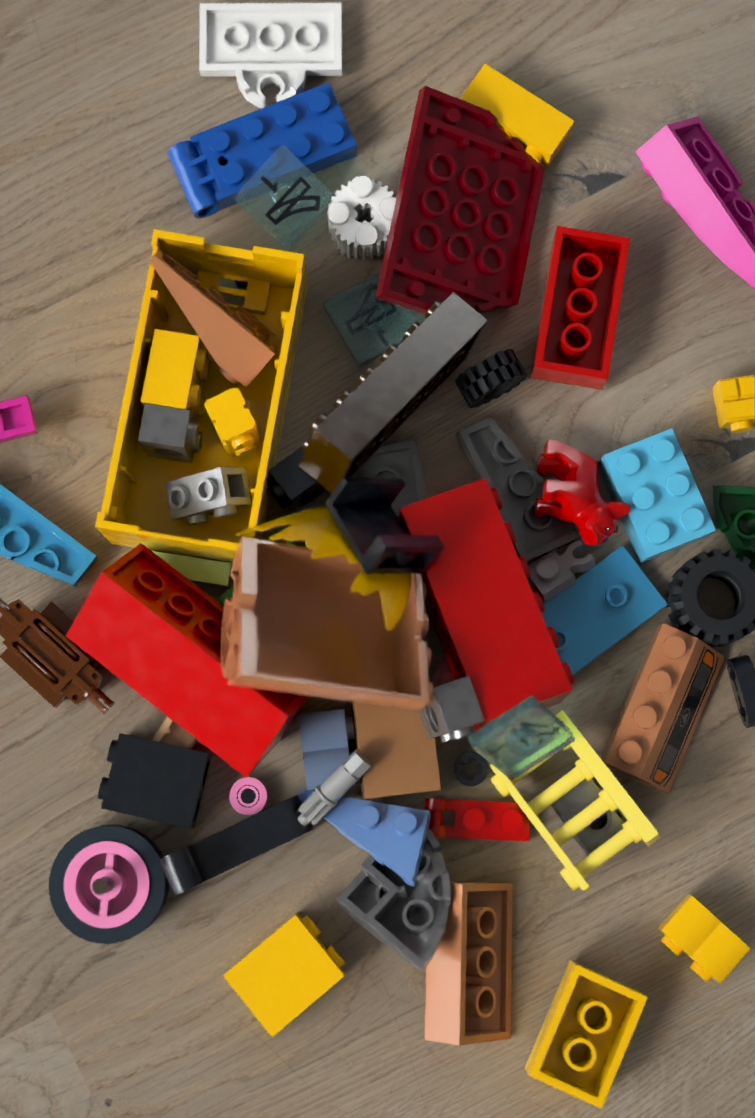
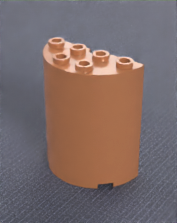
M247 537L241 538L230 572V576L234 579V593L232 598H225L221 630V666L223 677L229 678V685L409 710H419L431 703L433 684L428 682L431 650L426 647V642L421 640V637L424 638L429 627V617L424 614L427 585L425 582H422V573H411L412 584L407 605L401 619L394 629L390 631L385 624L380 593L375 591L365 596L360 592H351V586L362 569L359 563H349L345 555L312 559L311 554L313 551L308 547Z

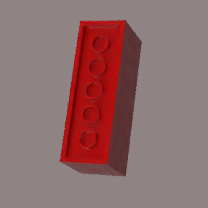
M486 478L400 508L398 517L408 535H438L445 546L426 573H422V582H425L427 585L425 603L455 680L467 676L470 677L485 720L473 725L477 734L503 725L502 722L515 714L522 718L560 704L572 691L571 684L574 683L567 662L561 663L556 651L559 648L557 635L552 626H546L541 614L545 612L542 598L538 591L532 592L527 578H530L528 564L523 556L518 557L513 544L516 543V536L513 527L509 521L504 523L499 509H502V502L499 493L495 487H489Z
M140 543L101 572L66 637L247 778L280 742L311 696L229 685V678L223 677L221 666V630L224 607Z

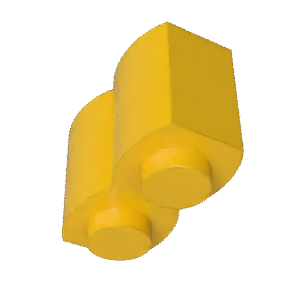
M689 894L686 895L658 927L664 934L660 941L675 955L679 956L683 951L694 961L690 968L706 983L713 978L721 984L750 950L737 935Z

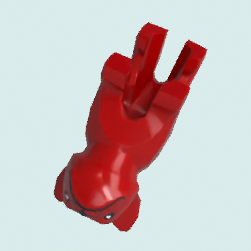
M547 440L544 445L545 453H540L537 460L536 471L540 476L552 474L560 481L546 479L542 498L537 497L534 502L533 516L541 518L551 515L562 521L574 523L579 529L583 543L586 545L595 546L607 542L613 533L618 532L617 522L630 512V505L624 502L607 503L601 498L598 488V468L600 463L594 460L593 457L565 443Z

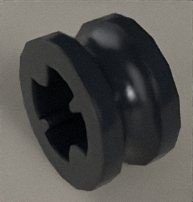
M467 752L456 760L454 773L462 784L476 786L485 780L488 773V765L480 754ZM469 758L479 761L476 766H482L481 775L475 774L473 780L465 779L463 777L466 774L465 772L460 773L461 764H468Z

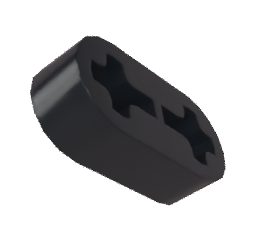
M748 655L730 658L727 660V669L741 720L746 728L754 727L755 669Z

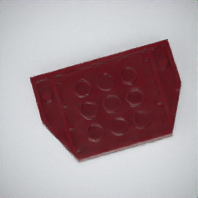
M424 86L419 90L375 298L422 314H426L435 301L440 300L443 303L453 292L478 313L518 305L545 168L527 154L524 146L515 137L511 139L496 124L498 119L489 110L428 86Z

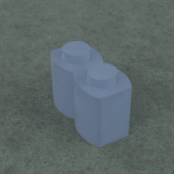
M344 709L299 714L307 790H315L318 785L321 786L350 756L348 739H355L352 716L345 717Z

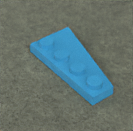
M0 484V556L77 587L99 557Z

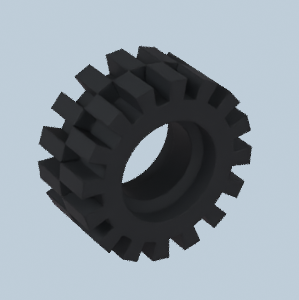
M506 349L504 352L502 350L494 356L486 357L482 362L480 360L475 363V366L469 367L464 373H461L455 380V383L468 407L474 408L481 406L483 403L487 404L492 399L501 397L504 393H508L512 390L511 388L520 385V382L526 379L527 374L514 350Z

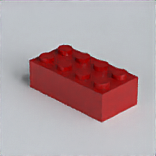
M557 226L552 241L530 378L598 390L603 389L609 376L630 238Z

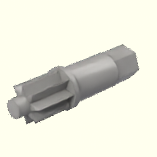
M356 749L321 786L318 785L315 788V791L298 809L302 813L298 817L302 825L306 826L310 821L316 825L371 767V761L364 753Z

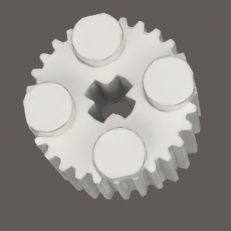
M367 176L355 177L352 182L348 181V186L342 185L341 191L336 190L335 196L331 197V203L328 205L329 234H331V240L335 241L336 250L340 249L342 255L346 253L348 259L351 257L357 259L361 256L362 260H365L369 256L371 260L373 255L380 257L381 254H385L397 198L394 197L393 191L388 192L387 185L382 187V182L380 181L376 184L374 179H370ZM368 218L371 221L368 223L366 220H364L363 223L358 222V219Z

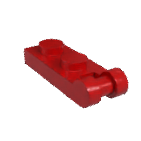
M425 798L424 810L430 812L429 828L435 837L530 842V820L516 802ZM443 811H454L453 826H443Z

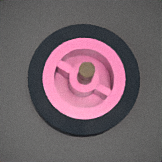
M98 826L77 834L60 850L50 871L49 896L56 916L71 933L93 943H118L138 935L157 919L168 896L169 883L159 863V859L163 858L161 851L149 837L140 831L126 826Z

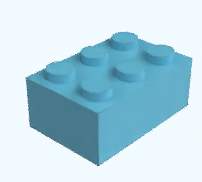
M672 428L604 454L600 459L599 469L613 502H624L630 505V512L623 516L621 521L639 564L708 538L716 531Z

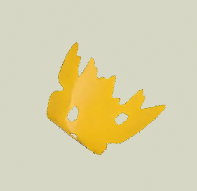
M326 506L299 511L298 513L271 520L236 534L237 536L256 530L265 531L277 526L290 525L269 539L305 541L306 546L313 551L311 554L312 559L345 555L349 563H359ZM362 568L351 586V592H360L366 596L378 591L381 597L387 629L391 631L401 619L407 605L412 584V574H366Z

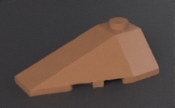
M158 248L150 262L215 362L220 366V373L230 382L236 384L239 381L247 387L275 355L277 335L241 306H238L235 310L231 309L228 302L223 298V294L214 287L201 288L198 285L200 280L193 272Z

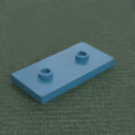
M622 545L596 564L595 567L576 579L575 584L544 603L545 612L541 614L546 626H552L557 635L559 648L556 651L561 663L567 662L572 675H574L668 604Z

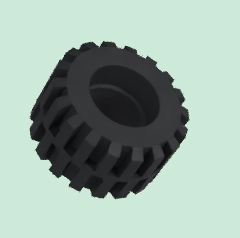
M713 549L708 553L704 551L697 554L672 576L673 580L668 584L666 592H669V597L665 601L668 604L666 607L671 608L672 613L668 615L671 623L676 621L679 626L678 630L699 638L710 647L728 645L744 638V636L755 630V569L752 570L748 566L751 560L745 556L739 559L736 557L737 552L731 550L722 553L721 549ZM715 578L721 580L731 589L735 604L731 616L727 619H714L701 609L697 600V590L700 582L704 579Z

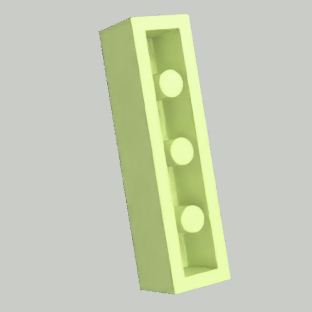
M152 551L192 583L230 588L232 563Z

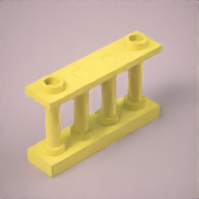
M562 710L551 718V721L557 720L556 729L551 732L553 736L506 772L494 761L489 766L496 775L490 780L503 797L509 793L565 866L560 871V874L571 889L575 891L580 887L585 894H588L592 891V888L584 879L586 876L634 841L637 844L643 840L650 847L660 839V835ZM571 747L580 758L574 763L576 767L527 803L514 785L563 748L566 751ZM592 778H595L603 788L598 793L600 797L550 834L537 815L583 780L590 781ZM618 808L627 819L622 824L623 829L574 865L561 846L609 809L613 812Z

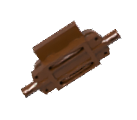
M0 598V635L5 639L2 643L8 647L0 658L54 708H57L68 697L76 705L88 699L102 714L108 712L109 709L99 701V698L110 708L115 702L99 689L104 677L94 668L99 662L66 637L74 621L53 602H50L40 613L36 609L31 610L19 599L7 604Z

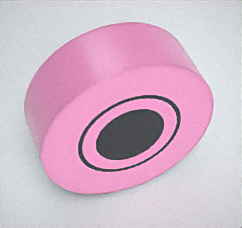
M244 777L233 784L229 793V799L232 807L238 813L254 815L265 807L268 800V792L260 780Z

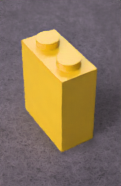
M298 913L294 914L223 975L271 1037L276 1035L345 976V971L341 968L346 963L333 945H330L327 949L317 938L322 933L308 915L301 918Z

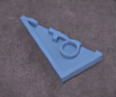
M301 789L300 800L304 803L314 791ZM342 796L337 801V805L334 808L332 807L323 818L335 826L339 833L359 848L372 854L373 858L383 866L385 864L401 876L405 883L415 886L430 824V812Z

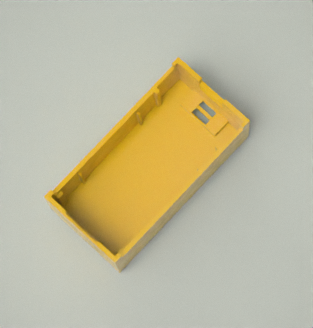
M154 229L151 241L153 248L151 259L159 248L193 272L200 280L198 285L201 288L214 287L222 294L245 297L244 306L241 307L277 335L275 355L247 387L239 381L234 384L220 373V366L215 362L209 351L207 359H211L210 375L208 381L202 380L201 394L205 397L204 404L206 400L233 387L238 388L256 423L261 440L256 445L257 450L250 455L242 458H237L236 455L233 457L227 456L212 426L207 411L203 407L201 417L195 416V422L199 424L198 431H202V444L200 452L193 453L192 463L149 457L139 443L138 439L144 411L140 401L154 329L198 336L150 262L102 509L97 514L95 527L111 544L135 548L142 543L151 551L233 564L242 537L259 540L263 538L264 531L259 530L237 536L236 534L263 524L266 521L271 494L268 484L272 482L269 470L276 465L308 291L305 254L253 246V250L206 243L204 237ZM220 278L248 282L247 291L218 286ZM229 304L230 308L233 310L240 306ZM219 467H246L252 504L237 508V515L215 518V514L209 515L210 522L196 525H187V519L171 520L165 486L166 482Z

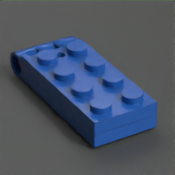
M328 82L190 136V140L173 145L167 154L194 216L200 219L271 191L260 179L262 176H265L273 185L276 182L278 184L277 188L296 181L300 176L302 178L356 157L357 144Z

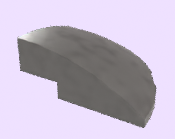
M428 828L415 886L405 883L401 876L385 864L384 866L380 864L370 854L360 865L362 871L336 898L339 907L389 949L421 972L431 961L441 943L446 930L449 905L451 904L449 871L446 870L439 842L430 828Z

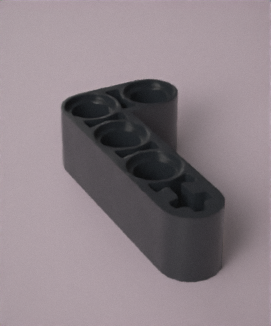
M293 796L201 841L159 859V863L174 896L313 830L311 822L304 826L298 820V817L302 814L298 811L302 805L299 796Z

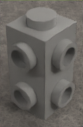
M219 467L165 483L171 520L187 519V525L210 522L209 515L215 514V518L234 516L238 514L237 508L252 504L246 467Z

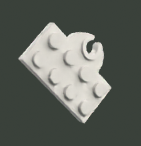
M200 3V76H236L238 88L247 101L259 108H264L266 105L265 96L261 91L267 85H277L281 89L276 96L277 102L300 94L304 90L307 76H342V3Z

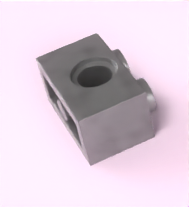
M145 403L138 441L149 457L192 463L193 453H199L201 449L202 431H198L199 424L195 422L190 410Z
M469 676L433 688L431 703L418 710L428 739L440 736L442 742L475 733L473 725L485 721Z
M585 779L550 806L563 824H565L600 797L598 793L603 788L596 779L594 781L592 779L590 781ZM609 809L603 814V823L599 828L593 830L587 826L573 838L585 855L588 856L623 829L622 824L627 819L620 810L611 812Z

